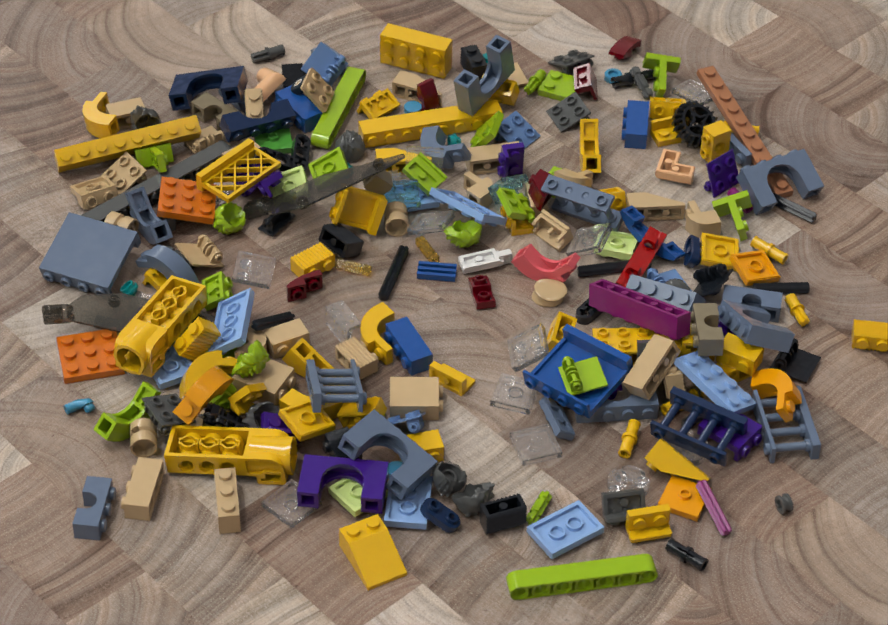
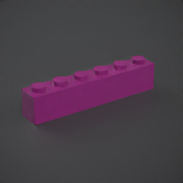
M605 279L589 284V306L596 308L598 311L607 312L611 316L622 318L628 323H635L640 325L641 328L653 330L656 334H663L671 340H680L682 337L690 335L691 312Z

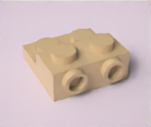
M105 175L70 186L71 193L77 197L78 204L86 210H91L97 205L118 196L116 185Z

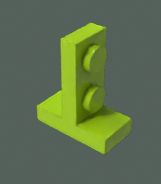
M646 53L642 68L654 70L653 77H656V81L653 84V91L655 92V97L664 96L667 72L677 73L681 64V57Z
M170 143L134 150L135 159L144 168L153 166L159 173L166 172V166L169 165V162L174 161Z
M748 190L712 201L713 208L719 217L728 214L732 215L740 241L748 239L746 234L749 231L747 222L741 219L744 217L742 210L752 207Z

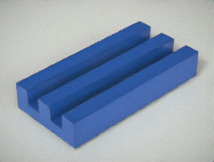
M419 261L417 279L455 282L457 264Z

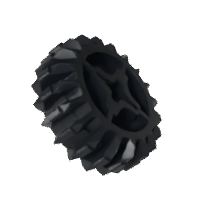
M697 100L693 102L688 101L681 104L675 110L671 118L673 120L671 125L675 127L672 132H677L676 138L680 137L682 139L681 143L686 142L687 147L692 145L693 148L698 146L701 148L703 127L716 122L718 117H714V111H710L709 106L704 107L703 102L698 104Z

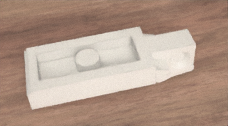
M492 248L461 255L458 257V263L463 273L467 274L508 264L512 261V252L510 249L499 251Z

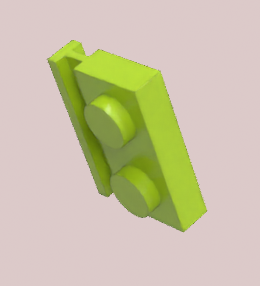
M421 152L402 169V172L428 196L430 195L431 187L438 188L447 179V176Z

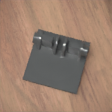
M571 50L567 55L555 56L554 60L548 61V64L561 66L563 69L561 73L574 75V67L590 63L592 67L594 63L590 58L595 57V55Z
M576 92L546 111L561 133L577 122H580V119H590L588 115L591 114Z
M177 393L142 398L145 403L144 411L148 413L151 421L157 426L161 434L168 435L171 431V426L186 424L173 413V410L182 401Z

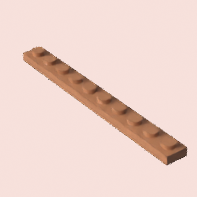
M709 66L698 69L697 76L737 139L752 153V163L756 165L761 160H771V154L715 67ZM782 173L767 175V181L773 193L782 197L793 195L794 190Z

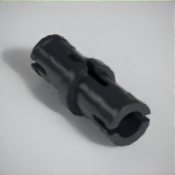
M673 538L666 544V551L679 557L683 563H689L700 571L707 567L709 560L694 552V549L690 546L686 547Z

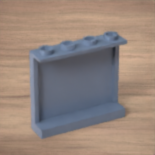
M69 212L39 269L43 278L49 282L56 281L66 287L73 286L83 292L89 291L100 297L112 298L111 288L132 248H138L141 240L137 231Z

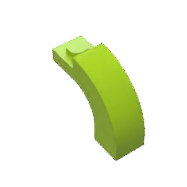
M143 381L134 398L125 409L115 414L103 412L93 430L107 441L118 442L130 438V424L134 420L139 418L150 419L148 413L144 411L145 403L142 398L160 396L161 392L148 382Z

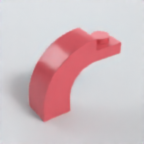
M529 244L520 249L511 262L520 272L532 280L554 279L565 282L577 268L576 264L580 256L575 252L562 260H551L541 255L532 244Z

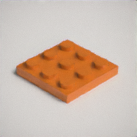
M162 176L157 217L213 225L216 195L206 189L204 191L197 189L196 181Z
M116 328L56 337L65 384L125 374L124 370L116 366L113 355L115 342L118 337Z

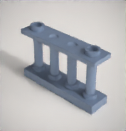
M550 174L541 188V192L556 196L551 206L554 211L618 232L623 222L620 211L610 208L615 199L614 195Z
M355 359L350 360V369H319V367H316L314 360H306L305 378L313 413H321V405H325V403H356L358 412H363V405L367 403V393L363 392L360 382V367H356ZM323 385H352V386H323Z
M797 386L801 393L802 403L795 405V411L793 412V420L795 422L798 421L799 426L770 429L768 422L783 421L778 413L765 414L763 407L776 406L777 398L760 400L758 391L753 390L752 399L757 404L751 411L754 412L757 423L763 426L761 433L764 443L763 450L764 454L768 455L770 463L775 462L776 452L795 450L808 451L811 460L819 459L821 442L801 386ZM800 435L804 439L802 442L775 444L773 437Z

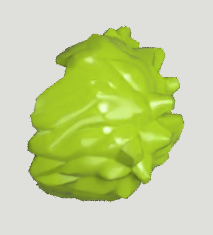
M225 203L215 210L213 227L222 234L236 233L244 227L246 221L245 212L236 203Z
M458 220L452 226L443 229L442 232L447 235V240H451V244L459 245V248H468L473 244L479 243L482 224L474 220H469L466 223Z
M258 340L254 341V344L248 347V353L240 354L237 357V363L232 370V375L239 374L241 378H244L245 376L248 377V375L253 377L254 373L259 374L262 372L270 358L261 342Z

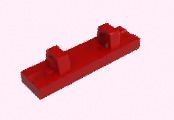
M650 226L616 281V284L626 287L631 274L643 277L664 243L667 234Z

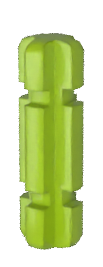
M541 491L530 512L527 514L526 520L529 525L540 519L551 501L552 495L549 494V491Z

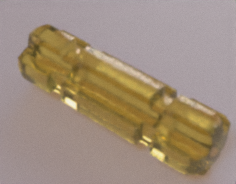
M417 237L415 244L420 248L428 261L440 262L439 255L425 237Z
M337 258L335 261V268L339 270L344 269V271L355 274L362 273L361 275L370 276L372 272L371 265L364 264L363 266L362 263L351 260L345 261L342 258Z

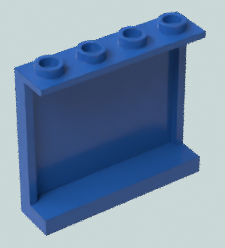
M566 324L562 329L564 337L531 373L526 370L522 371L524 383L528 388L539 391L546 398H552L561 406H567L578 415H583L590 419L624 381L626 375L633 367L632 357ZM565 356H570L574 362L597 356L608 386L573 396L567 393L558 367L562 366Z

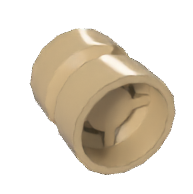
M399 201L388 203L384 211L385 230L390 236H403L409 231L407 206Z
M111 211L104 221L105 223L137 232L139 229L137 219L124 216L115 211Z
M139 418L130 424V450L135 456L150 457L157 452L158 448L157 426L149 418Z

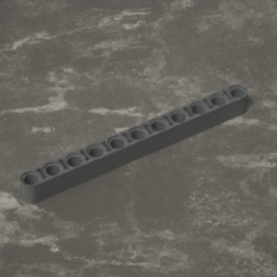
M218 141L173 165L166 172L147 179L81 216L104 222L106 216L111 211H115L124 216L131 217L129 212L131 209L125 196L126 192L144 186L152 206L159 201L162 176L196 181V174L222 157V153L232 147L225 141Z

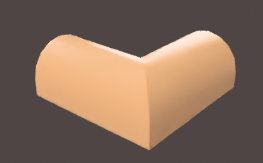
M262 68L257 73L259 83L253 89H262L264 102L286 78L274 70Z
M663 149L655 176L659 179L692 185L695 167L678 163L681 152Z

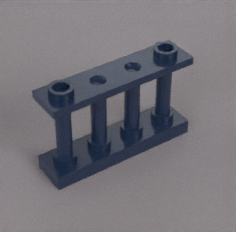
M673 386L670 391V404L672 406L661 423L654 420L650 422L651 435L706 458L713 464L725 467L727 464V452L724 450L735 433L745 435L748 430V418ZM679 409L690 412L680 431L668 427ZM702 417L709 420L698 440L688 436L687 434L696 419ZM716 425H720L728 430L718 446L715 448L706 444Z

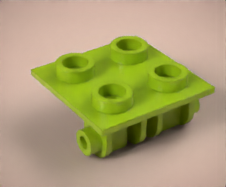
M565 356L562 366L558 367L567 393L573 396L608 386L597 356L574 362L570 356Z

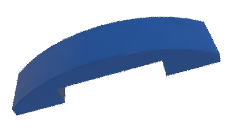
M631 205L621 209L620 214L628 230L640 243L649 228L642 223L645 216ZM671 241L667 244L663 243L656 255L674 261L683 257L686 253Z

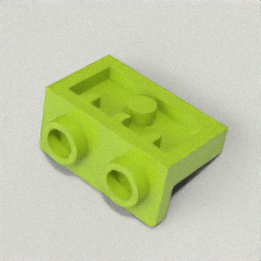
M222 271L201 280L202 285H206L207 305L204 307L206 311L218 307L219 302L233 296L232 280L230 277H226Z

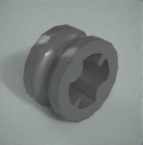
M784 493L782 497L780 495L775 497V505L780 514H785L786 511H793V502L789 494Z

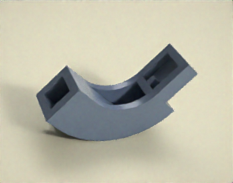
M439 125L423 128L420 138L421 147L427 156L432 157V163L436 166L449 169L453 168L454 162L471 159L472 154L464 143L444 146L447 136Z
M144 186L125 193L131 209L129 211L130 215L138 220V230L146 241L150 244H157L173 237L167 219L161 220L155 214Z
M156 245L151 250L144 251L141 257L135 261L138 268L156 269L167 280L173 275L200 284L190 265L178 253L166 246Z

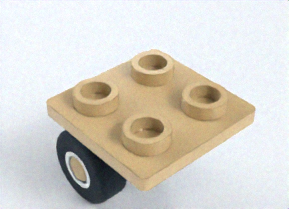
M312 67L308 70L306 76L297 79L290 89L296 95L303 93L322 113L327 111L335 93L332 87Z

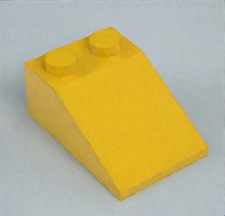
M378 514L339 528V546L367 590L374 589L407 575L392 537Z

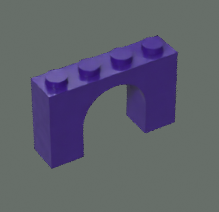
M304 454L297 488V506L319 508L324 486L335 479L346 478L356 481L362 487L361 512L382 514L389 477V462L355 459L353 461L351 458Z

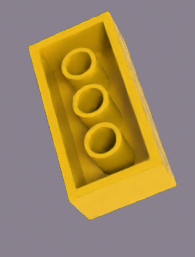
M388 23L380 34V63L445 79L452 68L453 39Z

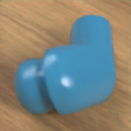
M90 398L76 399L63 406L67 415L81 408H84L86 413L95 409L94 401Z

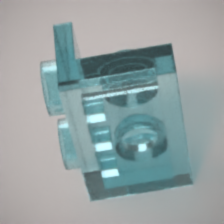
M526 174L501 178L488 188L491 198L495 204H501L496 193L499 187L513 189L518 194V190L524 187L523 184L528 182L529 179Z
M417 179L393 181L392 189L384 194L388 203L399 201L404 203L407 209L421 208Z

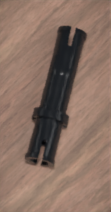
M652 69L644 70L640 73L644 75L646 80L656 79V77H653L654 70ZM630 72L625 73V75L611 77V81H615L611 83L612 87L632 86L635 83V77H632Z

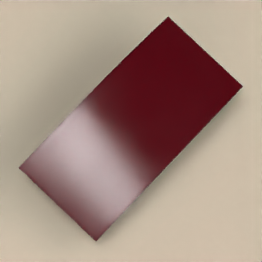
M625 36L609 50V55H613L615 59L624 60L632 56V50L640 47L642 40Z
M432 78L417 84V99L421 101V111L440 108L437 89Z
M312 271L290 282L286 286L287 301L292 302L307 298L306 292L323 289L321 271Z
M476 275L475 277L468 278L476 309L496 307V300L492 294L488 276Z

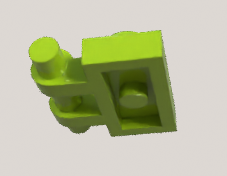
M499 187L496 193L507 216L511 219H527L529 223H532L535 219V212L530 208L528 198L523 193L517 194L513 189Z

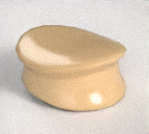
M540 279L536 281L534 285L535 290L531 296L537 305L555 307L563 302L568 289L563 282L558 280Z

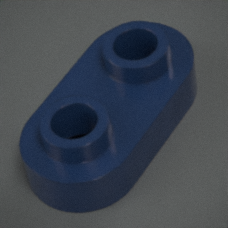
M690 235L684 245V252L686 253L684 255V265L690 268L697 266L701 261V242L699 237Z
M434 498L425 499L420 506L421 514L445 532H455L461 523L459 516Z

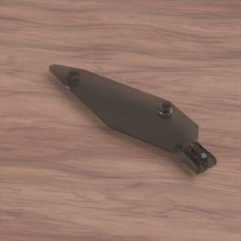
M400 154L385 159L378 158L370 163L325 174L272 199L261 197L248 201L243 208L246 216L245 219L250 220L267 216L268 214L277 215L296 209H306L322 199L386 170L404 159L405 155Z
M123 293L82 295L70 304L44 305L41 309L45 325L75 322L121 332L150 299ZM204 311L197 315V317H202L213 323L215 321V316Z

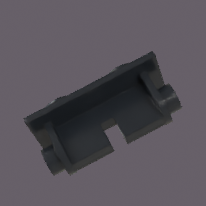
M282 203L276 210V213H272L263 220L258 230L272 237L296 217L295 214L290 212L291 205L289 203Z

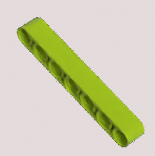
M347 67L334 91L335 93L327 111L322 114L312 133L311 146L330 149L365 82V69Z
M638 554L515 570L507 574L506 581L510 597L514 600H523L650 583L657 579L658 573L653 557L650 554Z

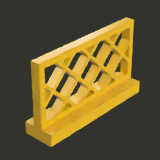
M248 138L196 174L197 189L200 191L206 189L225 202L230 203L280 168L281 162L256 148L254 141ZM255 154H256V155L259 156L260 158H252V157L255 156ZM265 163L272 164L271 166L262 167V164ZM242 164H247V167H239V166L242 165ZM249 164H260V167H249ZM260 172L256 176H249V173ZM229 173H234V176L224 177ZM236 173H247V176H236ZM247 181L244 185H236V182ZM215 182H220L219 186H212ZM223 182H234V185H223ZM223 191H234L230 195L223 193Z

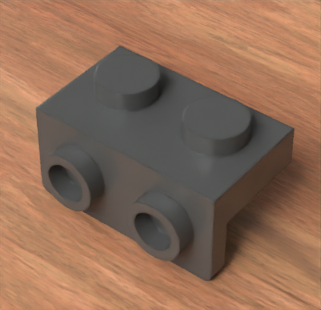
M643 488L601 493L602 516L611 525H619L622 521H626L627 510L646 507L645 490Z

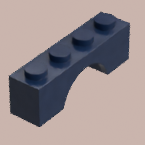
M288 99L272 102L268 115L265 117L249 118L236 111L222 115L219 126L228 143L238 142L260 134L288 129L294 125L296 114Z

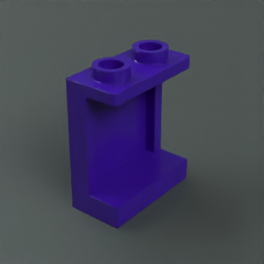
M748 418V430L745 435L735 433L726 447L734 452V461L736 462L742 457L745 458L754 446H758L763 437L761 435L763 426ZM704 419L698 424L697 440L709 420ZM716 425L709 438L719 443L728 429Z

